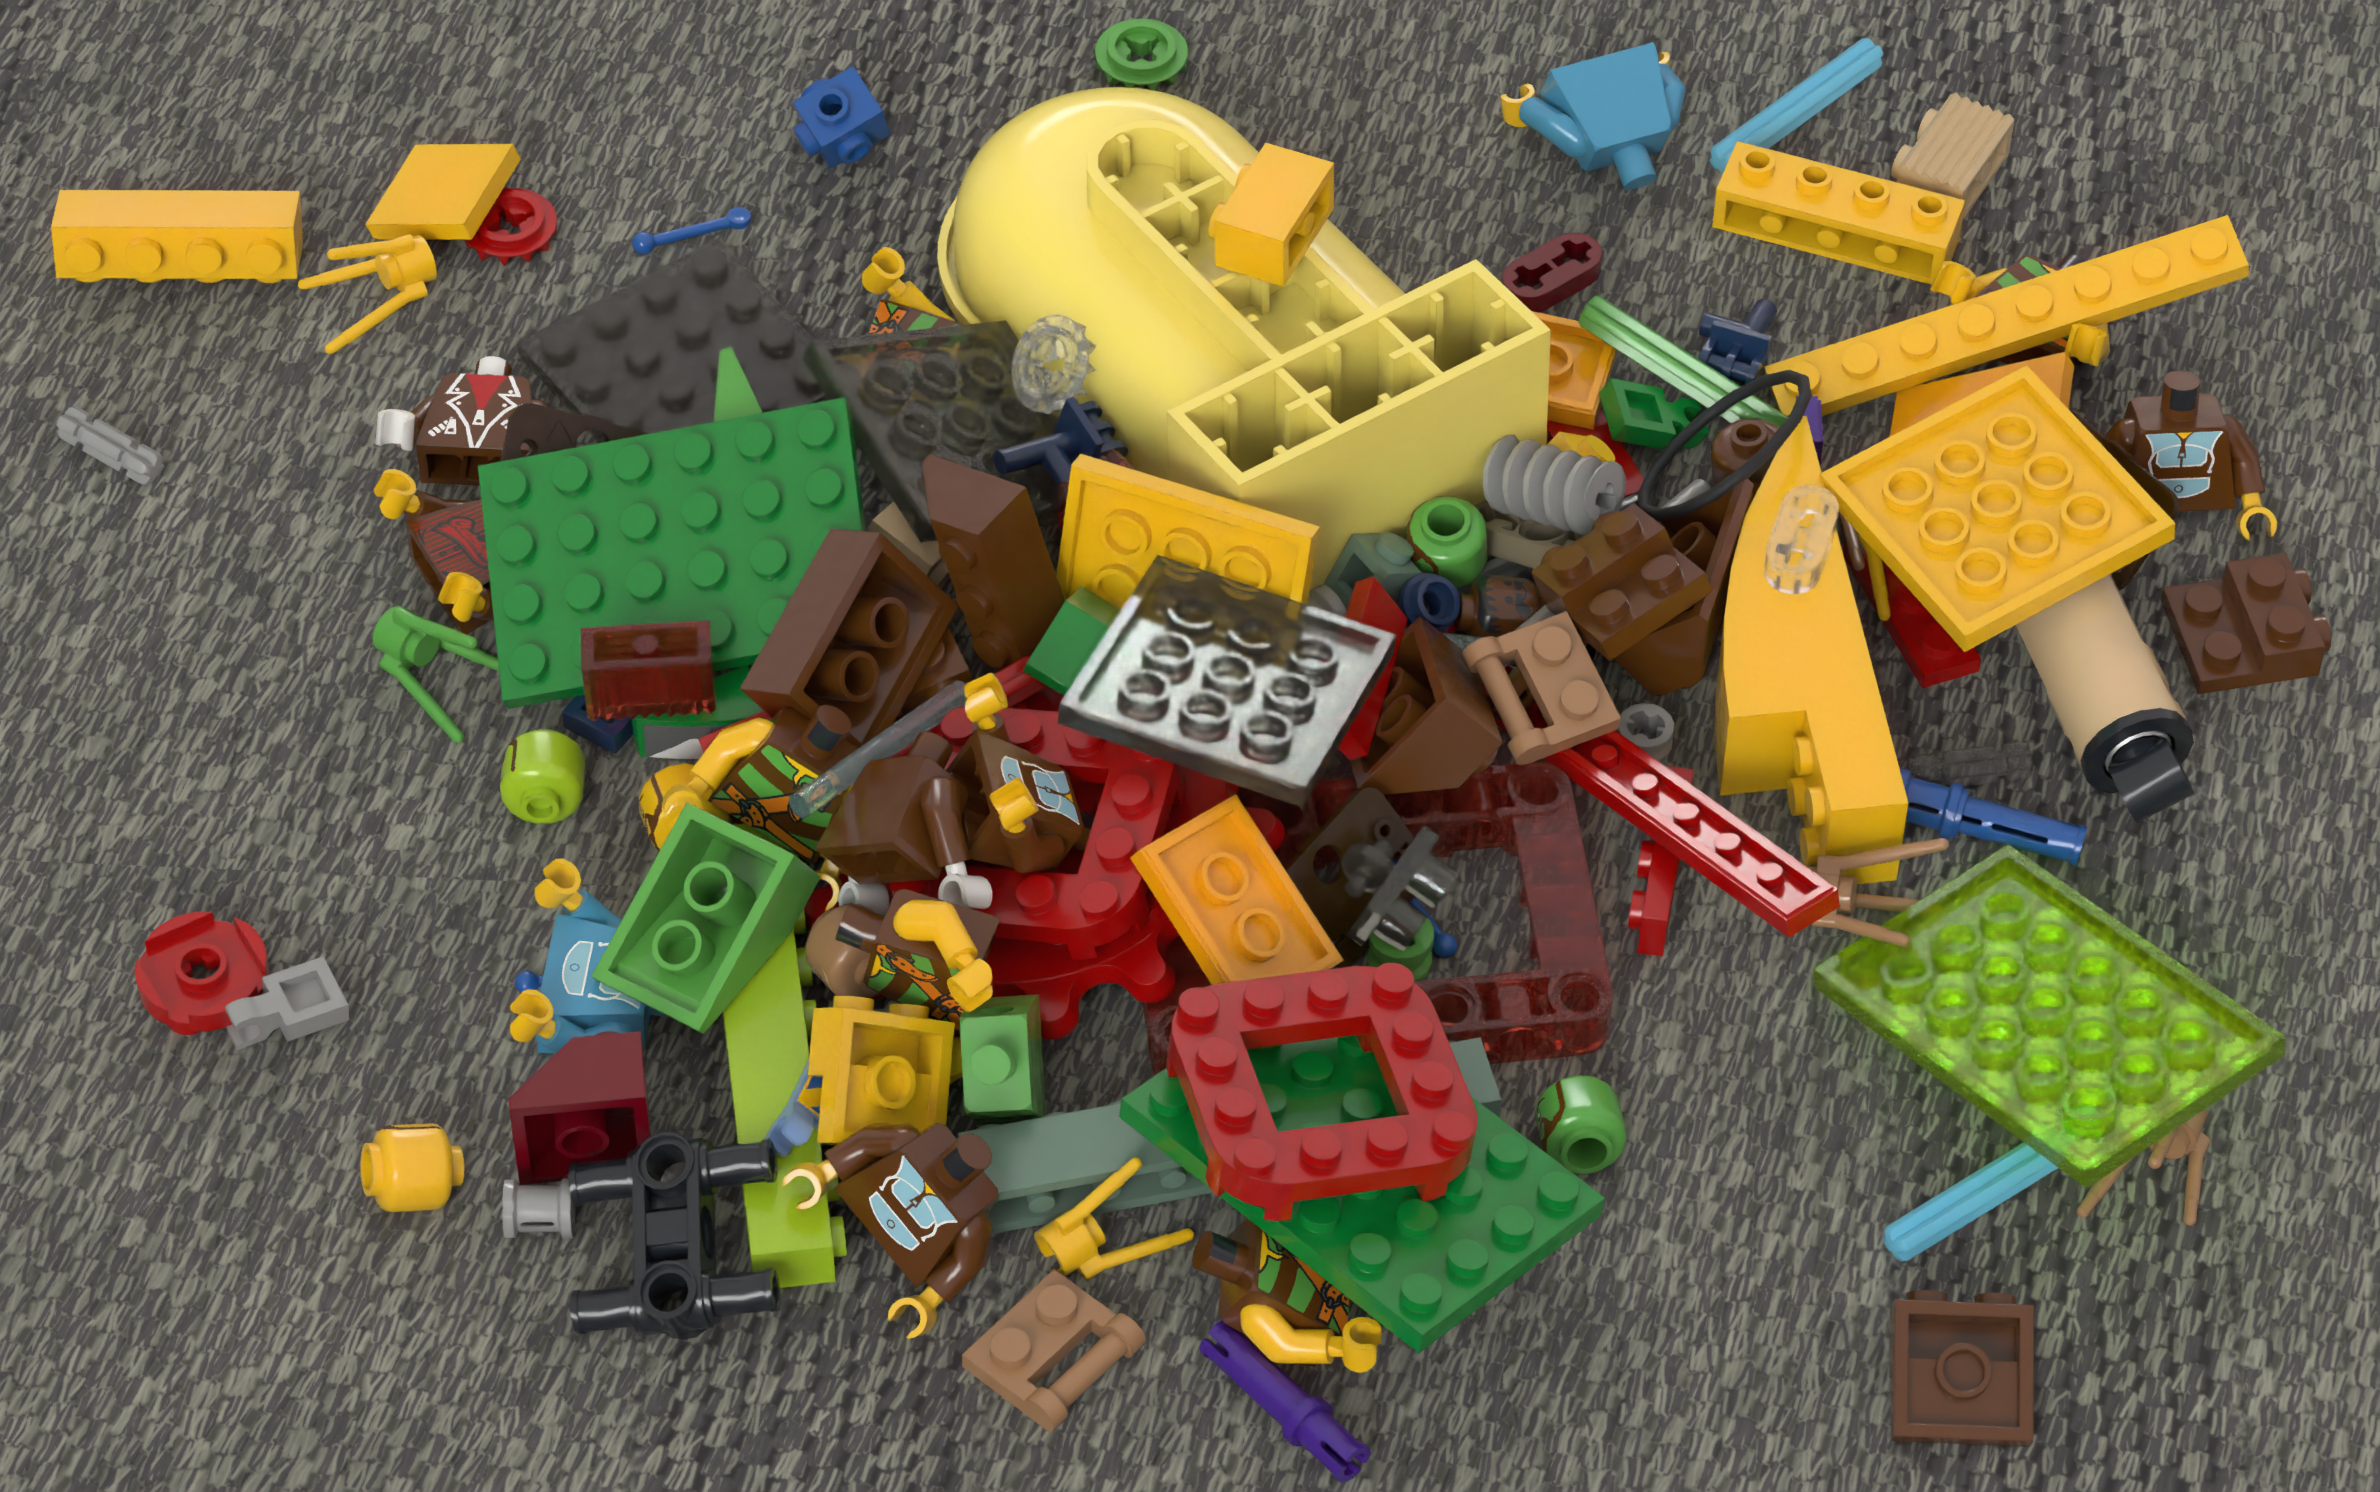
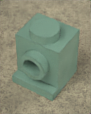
M1390 532L1382 534H1352L1323 585L1328 586L1338 595L1347 610L1355 582L1374 576L1399 607V594L1402 586L1408 579L1422 572L1410 560L1414 554L1413 547L1401 536Z

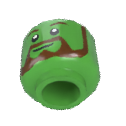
M1451 496L1436 497L1426 501L1412 513L1406 527L1407 541L1414 549V554L1410 560L1422 573H1433L1442 576L1452 582L1456 589L1470 584L1482 573L1488 559L1486 522L1479 509L1466 500Z
M1576 1075L1567 1077L1547 1087L1538 1099L1535 1119L1542 1150L1573 1174L1586 1175L1599 1172L1613 1164L1623 1153L1627 1140L1626 1128L1618 1095L1607 1082L1593 1076Z

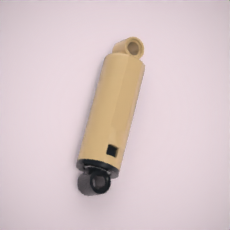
M2111 574L2016 624L2046 687L2049 703L2064 734L2070 739L2078 764L2091 786L2101 792L2111 794L2119 792L2136 823L2195 794L2181 766L2188 757L2194 743L2191 727L2179 703L2173 699L2169 691L2168 681L2152 649L2144 643Z

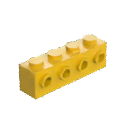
M1737 141L1716 188L1712 227L1932 285L1942 262L1952 260L1960 239L1966 200Z
M60 190L51 224L56 278H75L81 282H97L104 278H127L146 283L158 282L163 279H196L204 283L219 282L223 279H256L263 283H275L282 279H297L303 245L300 191Z

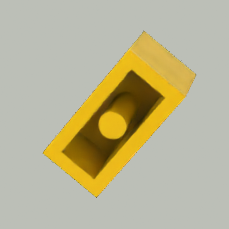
M1265 143L1251 165L1246 163L1241 168L1235 183V189L1226 203L1220 202L1213 211L1209 224V237L1215 239V266L1284 287L1334 209V162Z

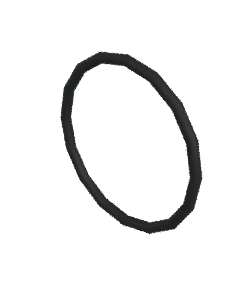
M1792 370L1763 375L1731 391L1699 414L1671 440L1649 468L1638 491L1639 507L1656 521L1683 517L1718 500L1749 478L1780 449L1801 422L1812 397L1808 376ZM1788 382L1798 386L1799 396L1789 417L1770 441L1741 468L1710 490L1682 504L1660 509L1651 505L1650 495L1659 475L1678 451L1709 422L1737 402L1767 387Z

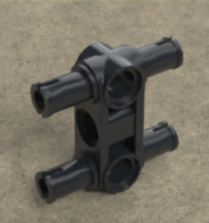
M661 1132L652 1135L642 1145H638L633 1150H630L627 1157L582 1163L579 1161L571 1162L568 1173L569 1189L572 1201L576 1203V1206H581L585 1203L632 1198L634 1278L631 1279L629 1286L587 1291L573 1290L570 1297V1314L575 1332L580 1335L591 1331L634 1327L636 1332L643 1333L644 1335L665 1334L673 1339L686 1340L698 1337L707 1328H713L715 1324L720 1323L722 1316L763 1311L778 1312L781 1306V1287L778 1273L774 1270V1267H768L765 1270L717 1275L714 1195L718 1193L719 1187L775 1182L778 1175V1165L773 1141L767 1138L757 1142L714 1147L710 1140L706 1141L704 1138L686 1140L677 1133ZM679 1162L685 1163L682 1173L677 1178L668 1182H661L662 1175L667 1168ZM682 1290L688 1291L686 1300L679 1308L669 1312L663 1311L665 1302L672 1294Z

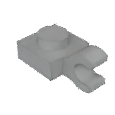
M324 956L262 977V995L241 998L225 1006L226 1013L232 1025L227 1026V1032L236 1050L267 1039L271 1032L279 1027L288 1042L349 1021L348 1003Z

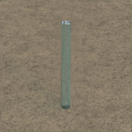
M954 681L795 792L789 799L792 811L801 818L808 817L853 785L865 765L871 760L893 757L914 742L919 732H928L941 723L943 717L948 712L965 706L967 698L964 694V686L966 684L962 681Z

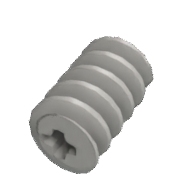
M1508 435L1499 440L1488 454L1483 467L1482 485L1485 499L1495 511L1502 514H1513L1523 520L1532 519L1541 525H1553L1560 530L1574 531L1584 536L1592 530V526L1599 516L1606 512L1619 511L1626 490V476L1623 467L1617 462L1607 461L1602 463L1600 459L1592 455L1582 457L1573 450L1561 451L1558 447L1551 444L1541 446V444L1532 439L1519 442L1515 435Z

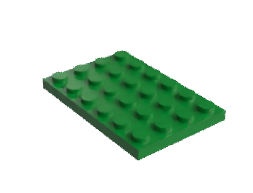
M846 398L479 465L478 473L502 701L511 709L754 664L829 530L832 528L866 531L851 407Z
M1356 1035L1246 1049L1277 1132L1399 1116L1374 1052H1362ZM1165 1068L1121 1099L1119 1117L1210 1188L1205 1179L1208 1158L1178 1076L1168 1078ZM1472 1096L1471 1098L1477 1112L1478 1124L1471 1159L1464 1171L1448 1183L1446 1195L1422 1202L1416 1185L1295 1201L1293 1202L1290 1220L1270 1221L1263 1220L1265 1208L1245 1203L1226 1191L1220 1195L1222 1199L1418 1353L1422 1352L1601 1217L1605 1197Z

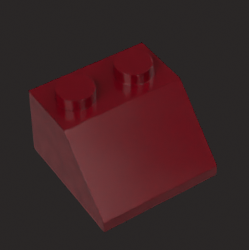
M607 1031L594 1036L573 1037L508 1098L519 1185L562 1181L563 1178H568L571 1162L579 1161L582 1163L627 1157L630 1150H633L638 1145H642L644 1141L651 1137L641 1031L626 1033Z

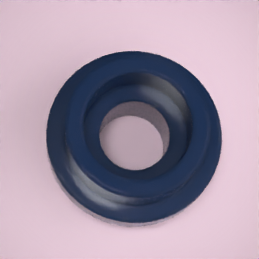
M1421 573L1408 579L1402 586L1399 594V608L1408 618L1406 623L1408 627L1421 616L1439 632L1443 633L1451 627L1459 613L1460 597L1456 587L1448 579L1433 573ZM1423 598L1429 605V613L1424 606Z

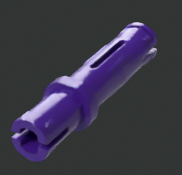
M1222 1320L1209 1330L1208 1333L1217 1341V1344L1215 1345L1210 1339L1204 1338L1199 1347L1200 1353L1215 1363L1283 1427V1437L1292 1446H1303L1341 1483L1353 1479L1361 1471L1362 1468L1353 1461V1458L1355 1457L1361 1463H1366L1371 1454L1370 1448L1359 1442L1332 1417V1406L1321 1397H1311L1280 1367L1270 1361L1243 1333L1223 1323Z

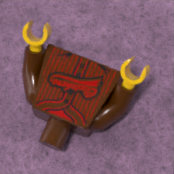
M388 469L383 472L374 488V494L377 497H383L379 505L380 510L388 519H398L404 512L407 518L405 521L411 559L456 629L464 634H468L487 622L494 621L481 499H442L416 490L414 480L403 471Z

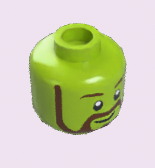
M551 729L530 731L519 735L510 742L503 756L500 780L501 799L507 809L521 820L534 824L556 823L567 819L575 813L583 799L586 774L585 755L578 743L565 734Z

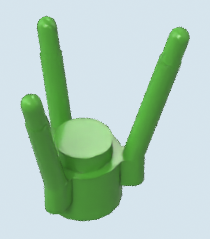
M403 606L391 607L378 620L373 633V645L377 650L385 654L380 661V668L400 681L452 741L456 743L462 742L464 740L463 733L407 668L414 665L418 667L427 665L435 657L439 647L499 671L498 658L476 648L478 642L473 636L422 618Z

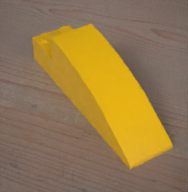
M1803 416L1801 422L1777 451L1744 517L1735 550L1725 607L1715 694V754L1720 795L1787 789L1788 803L1792 816L1802 815L1805 828L1800 829V851L1803 864L1805 866L1817 867L1818 855L1844 856L1902 845L1908 799L1824 482L1820 479V473L1822 472L1807 416ZM1900 860L1844 870V874L1856 876L1857 884L1897 880Z

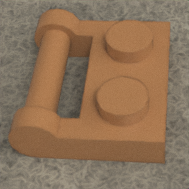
M1567 611L1497 638L1494 636L1481 638L1468 645L1462 652L1470 672L1479 674L1511 738L1508 748L1518 765L1532 763L1619 729L1621 717ZM1515 660L1548 726L1547 728H1534L1503 664Z
M1053 1269L962 1354V1367L1045 1430L1052 1432L1067 1419V1408L1123 1355L1127 1358L1132 1357L1145 1345L1146 1337L1140 1326L1132 1318L1122 1313H1113L1064 1275ZM1093 1332L1101 1338L1048 1389L1034 1386L1088 1334Z

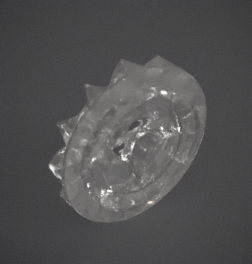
M1049 315L1034 322L1022 335L1012 360V381L1017 396L1028 408L1050 415L1052 411L1062 410L1066 399L1087 395L1083 382L1086 374L1096 371L1089 363V355L1093 352L1096 345L1085 337L1086 326L1066 316ZM1059 358L1064 359L1065 362L1064 368L1061 371L1050 372L1048 368L1042 367L1043 362L1051 363V360H1058Z

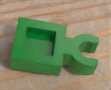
M1610 378L1599 392L1613 440L1663 450L1671 440L1691 423L1702 409L1700 403L1690 398H1680L1675 403L1666 401L1661 387ZM1708 427L1701 429L1683 448L1691 449L1700 445L1709 434Z

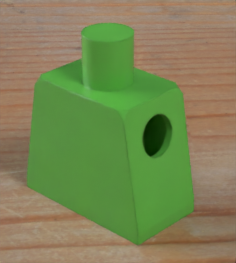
M1039 994L991 997L971 1012L964 1010L960 1016V1038L965 1113L978 1125L1008 1124L1045 1116Z

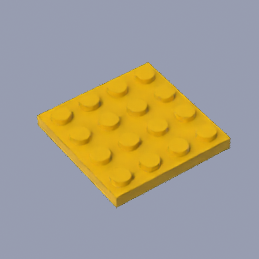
M2027 365L1820 473V479L1825 484L1829 501L1964 652L2169 543L2175 538V522Z
M1080 454L1071 465L1056 573L1064 600L1066 601L1083 586L1155 629L1167 656L1168 663L1152 686L1166 685L1191 669L1206 668L1223 682L1225 689L1224 700L1210 714L1206 721V727L1227 734L1249 729L1257 730L1272 742L1275 749H1278L1288 727L1320 526Z

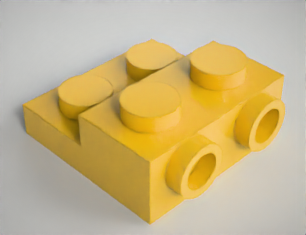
M834 996L833 1007L814 1008L808 1075L823 1077L817 1143L837 1145L872 1123H910L919 1131L936 1122L946 1125L955 1023L928 1019L929 1007L920 1005L889 1004V1013L873 1011L874 999L855 996Z

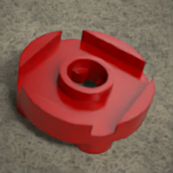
M198 911L172 918L152 931L145 941L146 951L140 957V962L136 960L134 969L140 1000L151 1016L159 1022L169 1025L173 1032L180 1035H194L200 1031H213L232 1025L225 1006L241 998L262 995V977L270 973L264 943L257 931L247 922L233 917L234 924L227 921L214 920L213 912ZM203 964L207 970L219 968L208 978H192L191 968L196 965Z

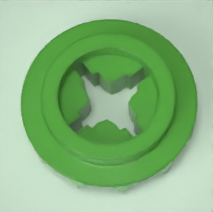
M1152 19L1126 20L1108 28L1098 39L1095 48L1097 70L1105 72L1108 84L1124 82L1128 88L1145 85L1149 90L1155 91L1159 82L1174 85L1178 72L1186 70L1188 47L1179 31L1164 22ZM1135 53L1142 57L1150 53L1152 54V61L1148 62L1141 58L1133 62L1131 61V54Z

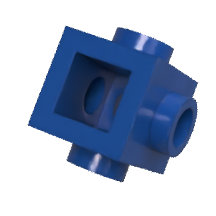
M853 66L832 79L824 78L812 83L803 91L800 98L793 101L800 121L799 124L792 127L796 137L810 158L820 153L829 168L841 163L852 164L861 160L871 151L874 144L891 135L883 110Z

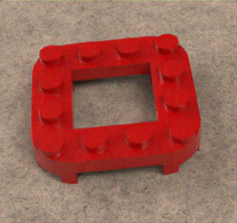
M965 707L956 708L948 712L942 719L941 729L936 733V735L947 740L954 749L944 770L949 767L973 733V722L967 717ZM1005 708L994 714L1002 716L1010 742L1013 745L1062 767L1069 774L1071 781L1101 783L1105 785L1078 874L1041 871L1024 874L1017 872L1015 869L965 865L967 875L986 878L992 889V901L988 908L971 909L1000 918L995 938L1067 944L1072 959L1097 958L1095 947L1117 939L1132 926L1136 930L1141 931L1149 918L1151 910L1146 898L1148 885L1130 857L1143 847L1164 836L1172 805H1182L1184 788L1172 747L1167 740L1163 727L1155 722H1145L1121 716ZM944 866L938 879L889 883L892 894L894 896L897 890L907 889L938 899L940 884L947 876Z
M1385 963L1379 967L1352 966L1213 984L1203 988H1189L1180 995L1178 1007L1172 1020L1166 1070L1168 1078L1178 1076L1208 1158L1205 1179L1217 1197L1226 1191L1245 1203L1265 1208L1263 1220L1287 1221L1291 1219L1293 1202L1416 1185L1422 1202L1430 1201L1446 1195L1448 1183L1458 1177L1470 1162L1478 1124L1475 1105L1430 998L1414 983L1412 972L1404 965ZM1356 1035L1362 1052H1374L1399 1116L1277 1132L1246 1049Z

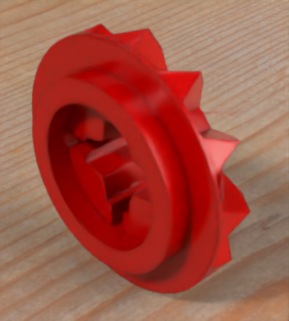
M503 188L473 239L465 240L466 248H475L481 261L496 256L505 266L511 257L519 256L529 263L533 251H548L551 237L558 234L556 212L552 204L545 197L534 191L523 188ZM500 217H504L505 221L510 222L513 227H519L520 232L509 234L506 229H500Z

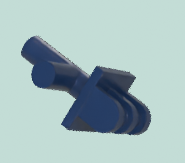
M1767 299L1758 300L1743 323L1706 312L1701 321L1699 335L1707 337L1708 340L1703 346L1698 359L1732 381L1735 380L1747 384L1765 375L1764 366H1767L1772 339V336L1765 333L1777 314L1775 304Z
M1071 397L1066 399L1053 435L996 450L993 455V461L996 470L1001 475L1043 464L1060 492L1067 494L1071 465L1080 454L1119 464L1126 458L1128 448L1123 441L1114 440L1115 429L1109 421H1102L1100 419L1102 409L1097 402L1090 401L1078 404L1076 399Z

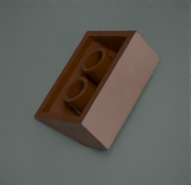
M929 454L922 461L929 518L939 544L940 556L946 563L956 591V601L964 613L973 638L974 651L980 660L994 668H1004L1023 656L1032 655L1065 602L1029 494L1025 486Z
M1748 478L1718 500L1686 516L1657 521L1665 527L1673 547L1706 573L1713 592L1614 658L1651 695L1660 697L1681 688L1688 689L1701 681L1708 670V659L1717 632L1724 622L1723 614L1726 607L1731 566L1744 517L1752 503L1754 484Z
M831 528L747 674L740 690L772 718L782 708H793L809 719L812 718L820 706L831 705L839 708L849 717L852 724L851 731L845 740L859 748L863 755L859 765L865 766L874 759L959 605L881 533Z
M1421 616L1403 633L1369 753L1366 756L1350 760L1358 789L1373 787L1378 789L1383 795L1459 788L1472 774H1479L1489 767L1498 753L1499 746L1503 743L1479 674L1470 672L1462 656L1463 650Z

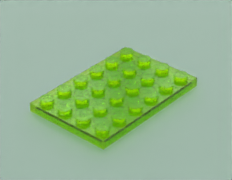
M2009 844L1881 925L1890 930L1908 935L1910 938L1908 946L1902 947L1862 937L1813 969L1814 984L1818 991L2085 1188H2089L2285 1056V1036Z

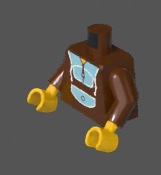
M2172 371L2163 377L2162 396H2140L2128 402L2124 419L2116 421L2105 434V437L2119 443L2137 458L2136 462L2172 490L2178 497L2179 511L2234 509L2235 499H2242L2243 509L2236 518V527L2239 533L2246 540L2250 541L2246 522L2251 515L2262 513L2266 518L2268 535L2270 537L2274 536L2277 530V520L2269 509L2262 507L2260 495L2265 493L2257 448L2237 417L2223 414L2217 396L2199 394L2200 378L2197 375L2188 371Z
M988 673L964 686V694L967 698L965 701V712L970 721L973 722V733L946 769L950 775L967 789L968 799L961 816V824L970 858L1014 868L1017 872L1024 874L1036 871L1054 872L1071 848L1085 851L1095 815L1078 808L1069 774L1062 767L1021 749L1010 742L1002 716L994 714L1007 708V698L997 677L993 673Z
M938 1122L922 1131H919L910 1123H872L824 1152L828 1159L817 1165L813 1162H803L796 1165L784 1177L782 1187L788 1184L794 1177L805 1176L809 1178L814 1184L815 1192L795 1206L797 1209H807L815 1205L825 1194L828 1182L838 1176L841 1178L842 1182L834 1189L916 1288L924 1282L929 1285L920 1295L897 1300L888 1311V1320L893 1321L905 1312L908 1305H912L918 1310L920 1323L907 1336L910 1339L930 1331L936 1324V1307L944 1299L949 1304L987 1263L993 1225L988 1213L999 1199L998 1188L984 1172L991 1164L992 1154L989 1146L981 1137L966 1133L957 1139L946 1125Z

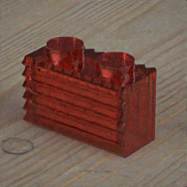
M710 620L581 627V670L587 717L592 721H596L600 716L608 721L611 717L619 720L627 717L634 719L639 714L645 719L651 714L659 718L664 713L670 717L674 714L685 716L694 713L698 715L703 710L710 715L716 710L715 665Z

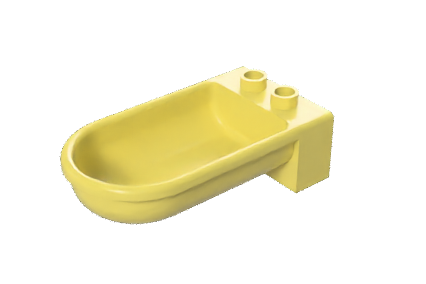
M1106 87L1072 92L1039 103L1020 113L996 131L978 151L967 168L958 195L948 209L941 226L937 254L938 272L944 296L956 320L959 323L965 324L971 330V337L1055 425L1058 422L1066 399L1074 397L1078 404L1090 401L1097 402L1102 409L1100 419L1102 421H1109L1115 429L1114 440L1123 441L1128 448L1126 458L1117 465L1320 526L1310 590L1323 585L1352 534H1382L1390 532L1401 536L1407 541V524L1412 513L1422 503L1436 497L1451 496L1466 500L1473 506L1485 501L1482 485L1483 467L1488 454L1503 437L1515 435L1519 442L1532 439L1541 444V446L1546 445L1551 330L1477 259L1405 294L1327 219L1284 287L1215 266V239L1209 237L1211 216L1220 202L1226 203L1235 189V183L1243 165L1246 163L1251 165L1259 153L1225 120L1213 112L1178 96L1160 91L1128 87Z

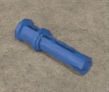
M1901 768L1900 773L1908 799L1906 822L1938 830L1939 837L1948 840L1949 837L1956 838L1957 833H1962L2003 844L2014 849H2021L2069 862L2070 865L2077 866L2087 826H2078L2030 813L2026 810L2015 809L1968 796L1969 789L1963 788V784L1954 782L1951 787H1946L1913 778L1911 770Z

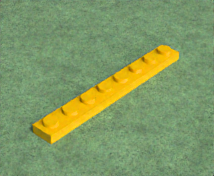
M2226 215L1764 366L1765 375L1792 370L1808 376L1812 396H1818V400H1821V413L1824 416L2069 336L2073 324L2081 323L2096 327L2249 277V264L2229 216ZM1789 382L1771 386L1770 390L1778 411L1789 417L1795 405L1796 396H1799L1798 386Z

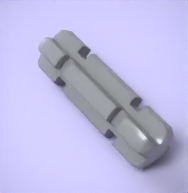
M72 406L68 408L64 415L59 416L56 426L59 428L58 435L61 439L75 447L83 444L82 451L119 472L127 469L126 476L141 485H150L156 477L162 474L164 465L162 464L163 457L161 453L144 444H139L136 447L139 442L138 440L100 419H95L92 422L95 417L94 415L77 406Z

